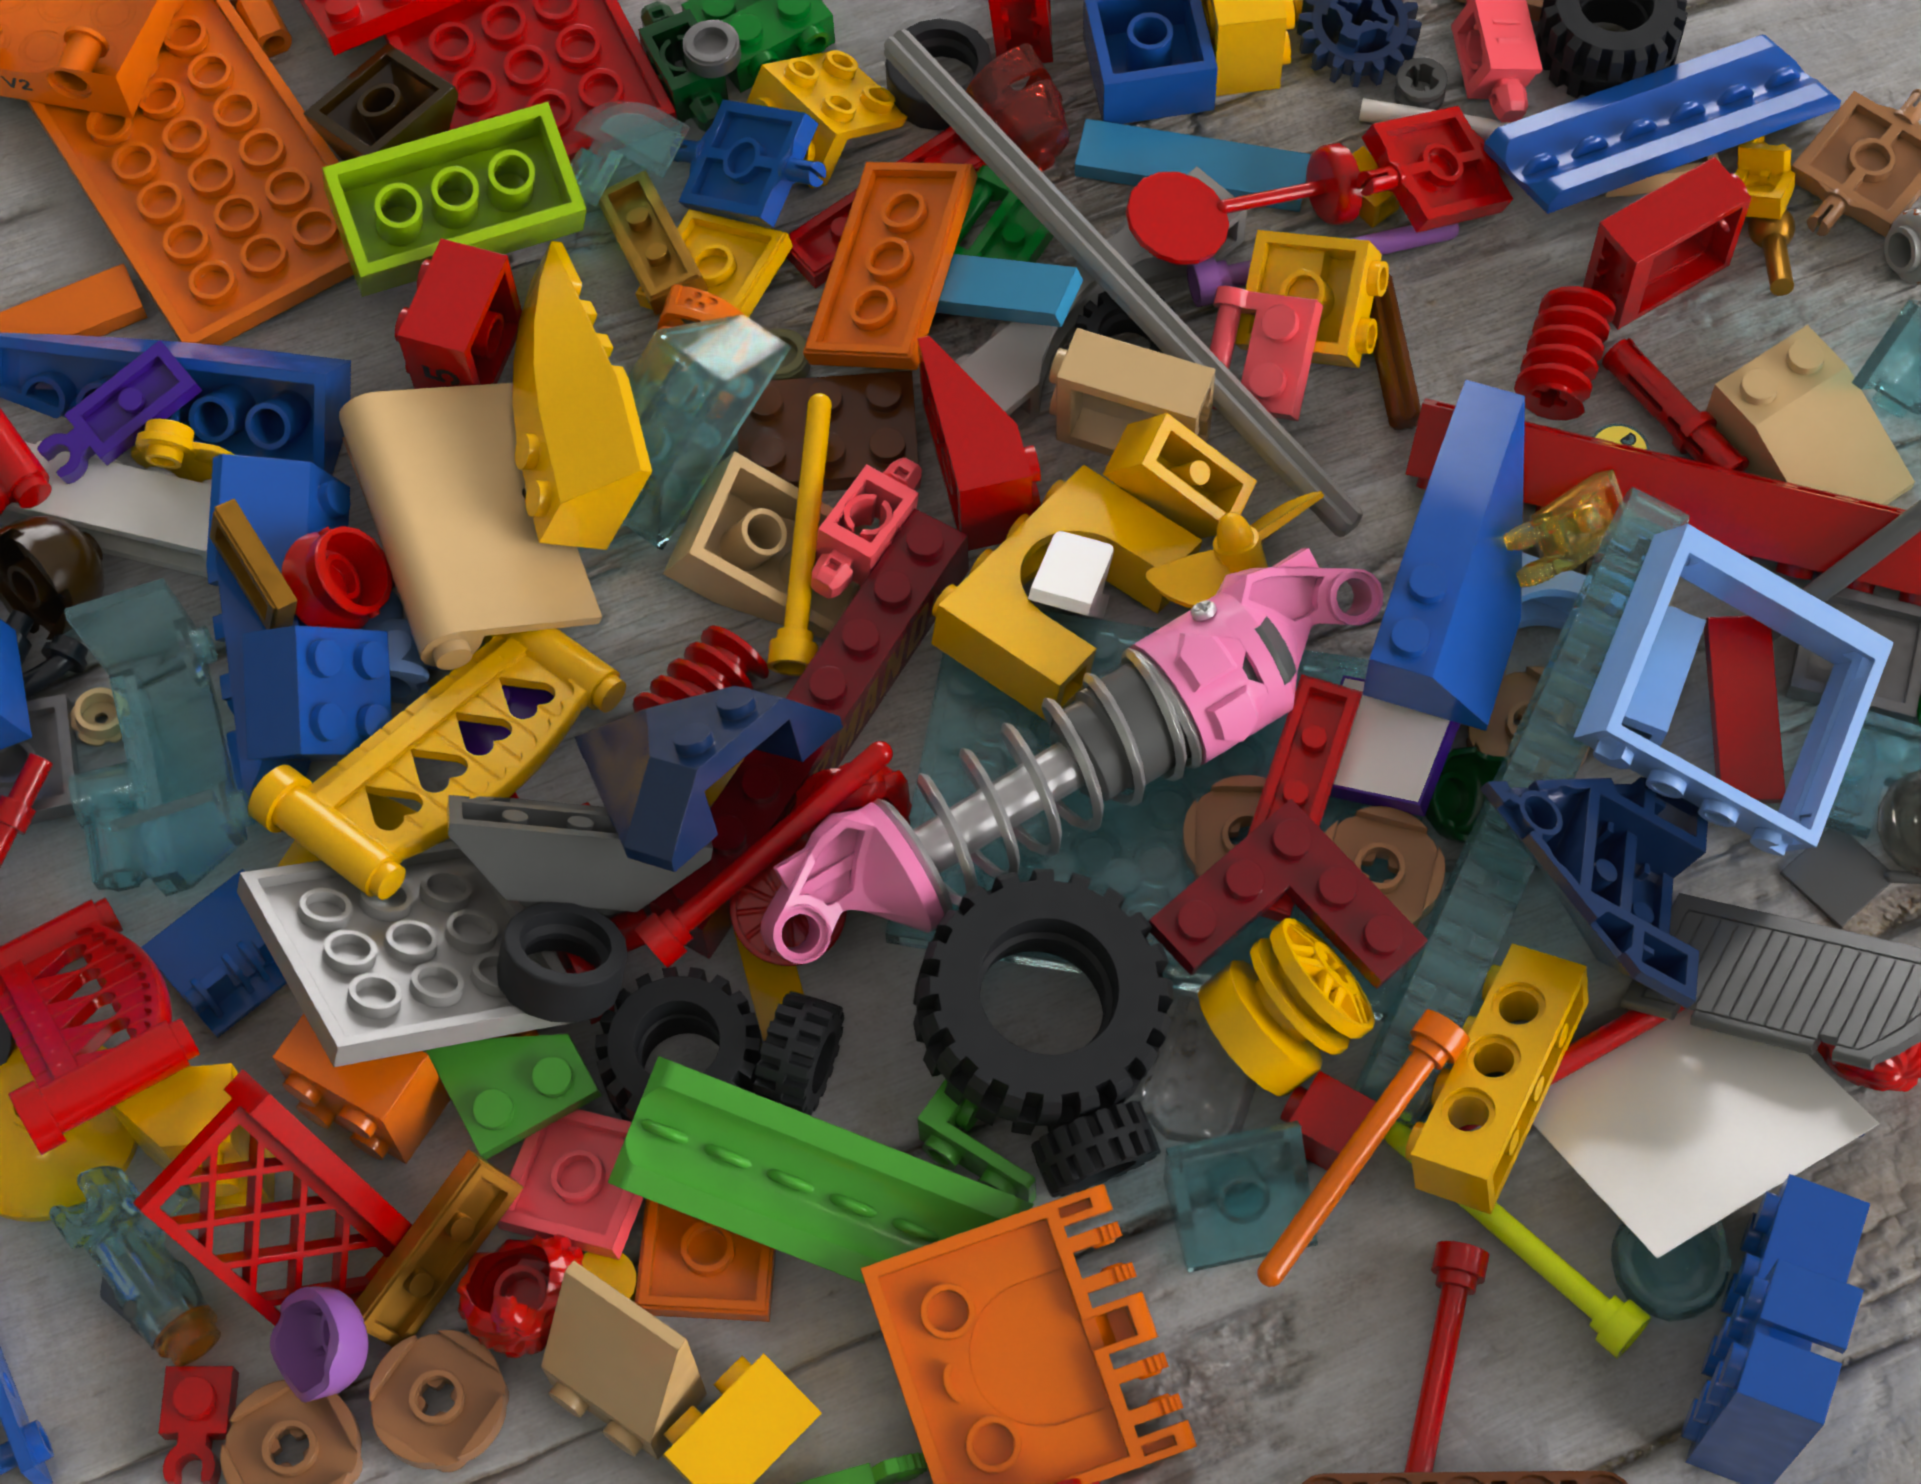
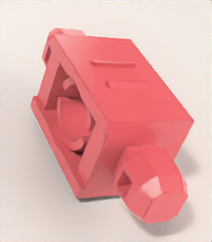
M1466 0L1467 4L1451 24L1467 98L1489 99L1493 113L1500 122L1520 120L1526 114L1528 108L1526 87L1535 75L1540 74L1543 70L1527 1Z
M906 457L893 461L883 473L866 464L818 528L815 560L817 563L812 569L811 588L827 599H831L840 595L852 581L859 584L860 587L863 585L887 548L892 545L893 539L902 529L914 509H917L919 497L917 491L920 488L922 468L917 463ZM874 517L880 520L878 528L873 530L863 529L860 532V536L854 534L855 527L861 525L871 526L874 522Z

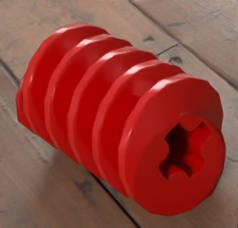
M1564 286L1549 291L1541 299L1538 310L1539 315L1535 318L1532 329L1533 334L1529 337L1526 348L1527 353L1523 356L1520 367L1521 372L1517 375L1514 386L1515 393L1525 396V408L1539 417L1563 421L1578 418L1585 413L1582 402L1590 398L1593 388L1591 381L1596 378L1599 368L1597 362L1602 359L1605 348L1603 342L1608 339L1611 329L1609 323L1613 321L1616 313L1613 301L1606 295L1591 288Z
M711 625L702 631L701 643L693 642L689 644L684 651L685 659L678 658L671 661L667 668L668 676L660 675L655 677L650 684L651 693L642 692L637 694L632 705L636 713L646 708L732 686L746 687L754 690L746 674L751 672L761 679H767L769 669L760 654L745 640L723 627Z

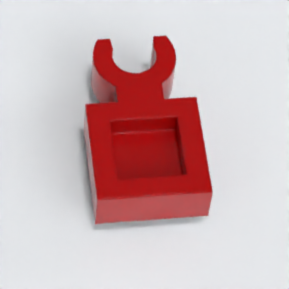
M166 1366L158 1434L164 1440H177V1445L169 1451L163 1464V1475L168 1484H181L183 1468L194 1460L202 1461L201 1482L203 1484H218L221 1476V1465L217 1456L212 1452L213 1440H226V1435L232 1426L229 1420L236 1409L239 1372L234 1366Z

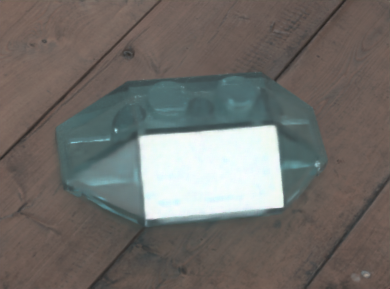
M743 314L655 331L628 374L652 473L623 521L624 525L657 549H664L791 349L790 345Z

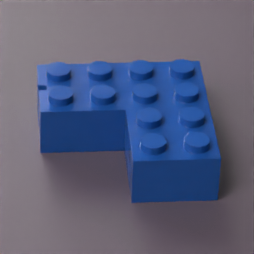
M1789 1174L1777 1194L1765 1192L1757 1213L1753 1212L1746 1226L1740 1245V1250L1746 1252L1738 1274L1733 1273L1720 1311L1731 1315V1317L1726 1316L1719 1335L1713 1336L1702 1365L1701 1374L1712 1379L1711 1381L1706 1380L1699 1399H1693L1683 1425L1681 1437L1692 1441L1685 1463L1740 1484H1774L1824 1426L1842 1363L1810 1352L1812 1343L1842 1354L1847 1349L1864 1289L1847 1284L1871 1203Z

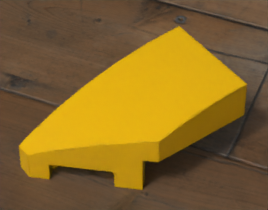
M1765 136L1740 144L1738 146V168L1734 174L1743 181L1748 194L1752 197L1746 217L1780 220L1795 188V173L1791 171V148L1785 144L1769 145L1765 142Z

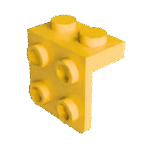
M837 50L762 64L746 102L804 112L819 123L803 160L819 161L824 164L826 177H818L823 181L821 186L828 185L848 139L901 128L908 117L894 104L895 98L890 91L877 85L858 67L857 61L852 56Z

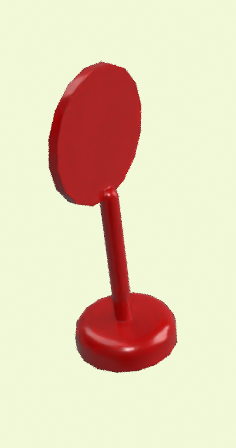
M1332 143L1318 147L1310 156L1306 168V183L1220 200L1212 188L1196 177L1181 172H1157L1143 178L1131 191L1125 212L1129 230L1141 247L1158 259L1176 265H1190L1212 258L1223 246L1229 228L1228 213L1309 197L1311 206L1320 219L1329 225H1343L1353 222L1358 217L1363 198L1360 192L1363 188L1358 189L1357 176L1360 171L1350 150L1341 143Z

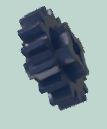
M1303 0L1296 33L1302 36L1299 50L1301 54L1313 53L1311 68L1314 71L1325 66L1331 68L1330 81L1333 83L1339 80L1342 74L1350 76L1352 87H1359L1362 76H1369L1376 86L1381 85L1384 70L1397 76L1404 60L1408 61L1414 58L1422 22L1415 20L1418 4L1417 2L1404 3V0Z

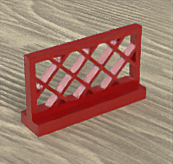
M242 1069L223 1089L232 1099L135 1199L133 1204L274 1326H276L281 1316L280 1310L275 1306L281 1305L288 1295L300 1288L312 1286L334 1288L345 1293L355 1303L412 1224ZM240 1124L250 1133L249 1160L217 1165L218 1146ZM264 1149L269 1150L275 1157L264 1159ZM292 1171V1199L261 1204L263 1174ZM247 1177L246 1206L215 1210L216 1181ZM201 1183L199 1213L170 1216L160 1208L180 1186ZM308 1187L318 1196L307 1197ZM334 1209L336 1211L334 1237L305 1241L306 1213ZM291 1215L289 1244L259 1248L260 1220ZM245 1222L243 1251L215 1255L212 1252L214 1226ZM350 1225L359 1233L350 1235ZM198 1229V1239L187 1230ZM376 1247L384 1254L365 1276L347 1278L348 1251ZM333 1253L331 1281L302 1286L303 1258ZM288 1260L286 1288L258 1292L256 1290L258 1265ZM242 1267V1277L232 1269Z

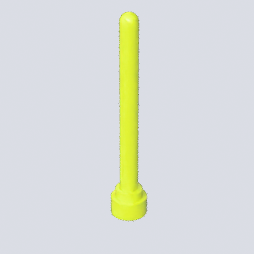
M1396 1121L1384 1139L1406 1159V1146L1412 1129L1405 1123ZM1497 1202L1491 1214L1457 1203L1590 1317L1592 1321L1589 1326L1598 1333L1595 1341L1616 1359L1629 1349L1650 1323L1652 1317L1634 1301L1629 1299L1624 1303L1616 1295L1609 1299Z

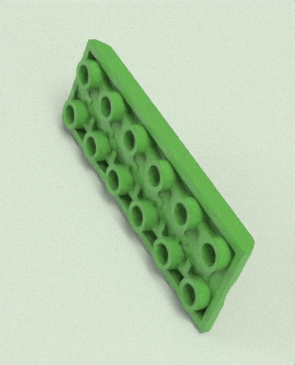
M660 1056L657 1058L608 1180L609 1184L863 1284L865 1282L860 1270L863 1267L1029 1210L1034 1205L1021 1198Z

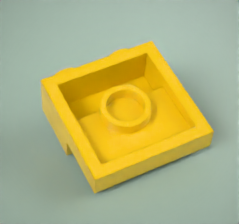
M1257 230L1245 290L1318 300L1323 305L1311 363L1360 368L1362 353L1371 354L1376 345L1377 322L1374 318H1370L1374 296L1382 297L1386 292L1389 268L1386 261H1381L1382 254L1369 240ZM1241 314L1235 344L1241 350H1248L1255 315Z

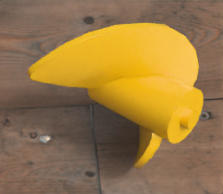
M1317 491L1287 501L1251 525L1238 513H1226L1221 517L1217 525L1212 550L1185 556L1151 568L1145 574V581L1157 593L1169 601L1192 609L1195 604L1215 596L1227 574L1250 568H1268L1262 546L1265 540L1322 499L1324 494L1322 491Z

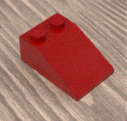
M930 336L917 338L922 405L956 529L968 535V551L1002 544L1006 540L1010 528L1021 515L1026 513L1031 516L1041 506L1036 483L1041 481V471L1034 445L1023 446L1017 423Z

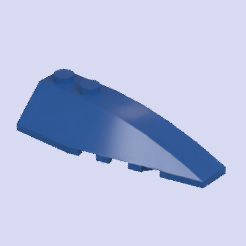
M0 333V398L56 419L61 416L65 417L64 414L159 340L60 334ZM162 341L202 390L167 418L192 428L195 432L193 442L216 445L235 455L309 461L333 475L343 443L342 437L345 436L339 421V411L344 404L351 400V360L242 347Z
M1465 380L1423 496L1369 658L1362 695L1484 731L1487 730L1521 620L1524 395Z
M220 454L213 457L206 568L208 584L219 586L222 614L212 617L215 640L225 642L229 670V673L219 676L222 700L227 701L228 707L234 715L236 730L226 734L235 812L255 821L248 814V802L260 780L271 770L281 765H290L306 777L311 761L247 760L242 633L266 630L210 539L214 508L235 498L281 573L285 555L298 538L309 533L321 531L328 526L330 529L341 526L349 527L350 486L309 461ZM296 614L294 615L292 626H307L300 621Z

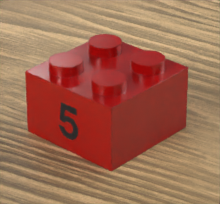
M441 238L432 259L424 260L417 277V292L410 307L402 308L395 325V339L400 344L405 359V369L410 374L414 389L498 383L517 340L519 320L522 313L508 255Z

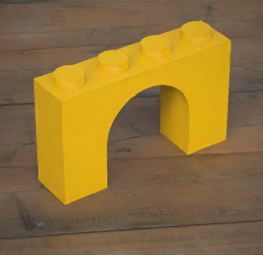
M1085 465L1081 466L1066 482L1062 479L1056 481L1046 493L1042 505L1031 516L1026 513L1021 515L1010 528L1006 540L996 550L993 551L988 548L982 552L973 564L969 576L958 586L954 584L947 586L937 598L932 609V615L936 617L931 641L932 645L1044 720L1046 719L1041 707L1045 697L1054 699L1064 709L1075 700L1076 694L1084 689V674L1087 672L1091 673L1097 649L1041 612L1028 600L1023 586L1028 581L1036 577L1053 535L1058 531H1064L1112 545L1114 553L1106 581L1156 614L1170 601L1157 593L1145 581L1146 572L1156 566L1197 554L1202 544L1200 538Z

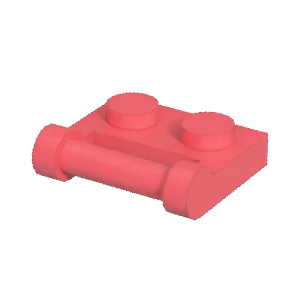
M1218 286L1213 303L1218 308L1210 350L1230 369L1241 314L1255 315L1241 383L1274 418L1299 421L1323 305L1316 299L1251 292L1232 286Z

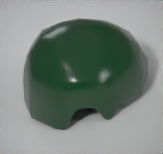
M1476 747L1454 748L1448 754L1425 817L1439 835L1454 842L1472 844L1492 841L1511 830L1480 788L1486 782L1507 781L1510 788L1524 786L1513 763L1506 757L1488 755L1478 751Z

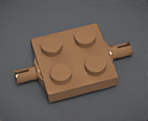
M1915 89L1899 110L1878 105L1853 91L1792 164L1791 171L1795 173V184L1823 201L1813 215L1807 219V226L1812 232L1820 225L1817 235L1826 236L1841 215H1846L1886 237L1894 220L1901 213L1909 210L1920 197L1921 125L1919 120L1921 119V89Z

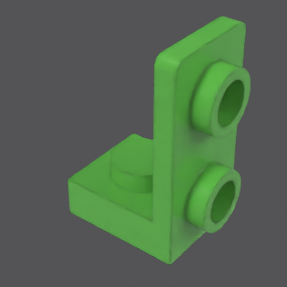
M945 1079L917 1118L919 1139L924 1142L922 1146L923 1151L932 1160L947 1169L954 1170L959 1164L980 1177L977 1182L1033 1203L1036 1199V1179L1034 1176L958 1129L961 1127L968 1131L978 1121L975 1118L978 1107L967 1099L959 1106L944 1093L948 1083Z

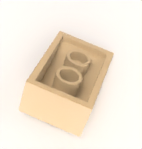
M1808 324L1714 385L1706 411L1716 419V429L1749 460V466L1746 469L1749 473L1888 505L1913 488L1914 479L1850 369Z
M734 451L707 475L663 574L716 604L784 626L799 488ZM824 502L821 504L819 527L833 510L831 506ZM864 525L855 527L854 534L860 536V532L863 529H871L865 527ZM852 581L840 595L831 599H827L812 589L808 630L814 636L826 639L861 588L860 585Z
M573 1260L564 1273L541 1365L550 1384L553 1385L548 1394L555 1402L578 1418H581L586 1410H588L605 1422L607 1426L602 1433L631 1456L635 1457L640 1449H643L659 1460L671 1443L663 1434L692 1405L697 1408L707 1394L688 1341L681 1334Z

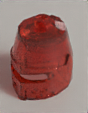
M1022 44L996 57L969 84L966 90L968 95L1041 172L1049 169L1055 163V158L1063 152L1069 143L1070 131L1062 106V95L1031 44ZM1030 76L1022 90L1016 91L1010 86L1014 82Z

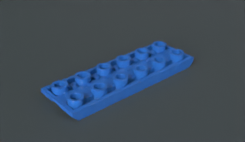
M1762 34L1500 126L1484 142V151L1549 214L1840 108L1841 100L1821 82L1805 73L1790 55L1769 37Z

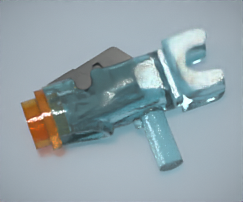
M100 1166L81 1172L77 1177V1184L85 1195L86 1202H80L71 1207L63 1205L51 1207L49 1212L51 1221L71 1249L82 1247L86 1249L102 1273L100 1297L131 1324V1328L148 1343L152 1350H156L162 1358H170L175 1366H185L196 1361L210 1351L221 1337V1332L215 1325L218 1319L217 1314L207 1304L188 1267L183 1262L177 1260L164 1245L165 1236L162 1233L163 1230L141 1213L133 1204L140 1193L122 1169L113 1166ZM180 1186L160 1208L170 1216H176L193 1195L190 1186Z

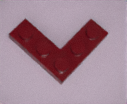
M1292 799L1279 808L1148 921L1152 926L1150 933L1190 976L1285 894L1292 899L1291 901L1376 989L1418 954L1428 942V939Z

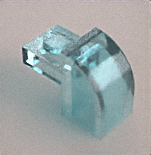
M622 100L612 101L590 110L580 119L573 130L593 142L589 150L581 147L570 163L584 202L593 206L598 204L622 158L640 169L646 170L647 173L653 176L664 178L690 127L664 111L644 103Z

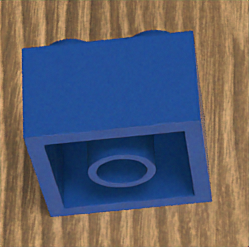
M1083 0V39L1102 121L1126 124L1215 110L1218 67L1201 0Z
M288 626L242 633L247 760L341 761L392 720L388 631Z

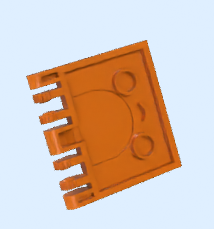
M1104 1184L860 1269L933 1484H1055L1072 1478H1080L1082 1484H1090L1096 1481L1101 1482L1197 1447L1188 1419L1145 1435L1137 1436L1134 1426L1184 1408L1179 1393L1174 1395L1166 1393L1149 1399L1147 1404L1132 1410L1127 1408L1119 1384L1136 1378L1143 1380L1160 1374L1162 1369L1169 1367L1164 1352L1117 1369L1113 1368L1109 1354L1159 1336L1143 1291L1092 1308L1088 1294L1137 1277L1132 1262L1126 1264L1119 1262L1102 1268L1100 1273L1083 1279L1073 1253L1089 1248L1098 1249L1114 1243L1116 1238L1123 1236L1118 1221L1069 1238L1064 1229L1065 1227L1095 1218L1113 1210Z

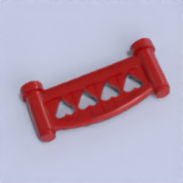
M106 897L95 903L90 899L0 946V1012L34 1078L33 1081L10 1092L8 1096L41 1155L66 1143L67 1140L64 1133L189 1067V1060L200 1055L182 1019L179 1018L172 1022L170 996L160 970L139 945L120 933L123 931V928ZM82 957L88 963L78 970L56 975L63 967ZM94 979H97L102 988L91 995L69 999L83 985ZM107 1004H111L116 1012L109 1019L82 1025L98 1009ZM127 1029L126 1031L131 1039L114 1048L97 1051L115 1033Z

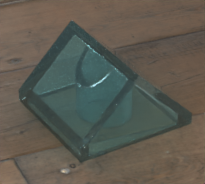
M1298 1120L1166 1148L1163 1179L1184 1264L1188 1273L1266 1256L1311 1194L1302 1131ZM1315 1234L1307 1247L1318 1245L1317 1234Z

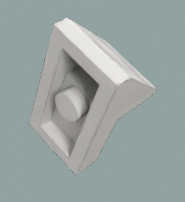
M1064 531L1056 532L1033 581L1028 600L1104 619L1110 595L1103 594L1114 553L1113 546Z

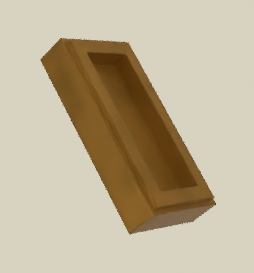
M235 498L216 506L212 517L210 539L266 630L292 626L298 600Z

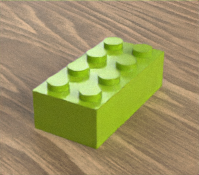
M548 102L322 167L324 190L362 297L417 281L422 263L425 259H432L441 238L500 254H507L584 230L587 209Z

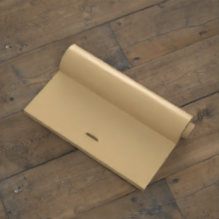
M513 383L375 391L354 397L343 405L339 411V421L420 659L424 664L437 666L441 670H453L462 667L471 660L472 655L480 647L484 636L600 623L602 614L577 547L539 543L533 517L527 514L525 480L522 470L518 469L515 463L517 441L513 414Z

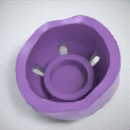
M304 1287L288 1295L281 1304V1316L270 1337L271 1354L279 1371L295 1396L304 1403L340 1393L356 1380L367 1360L369 1341L366 1325L360 1310L351 1298L334 1288Z

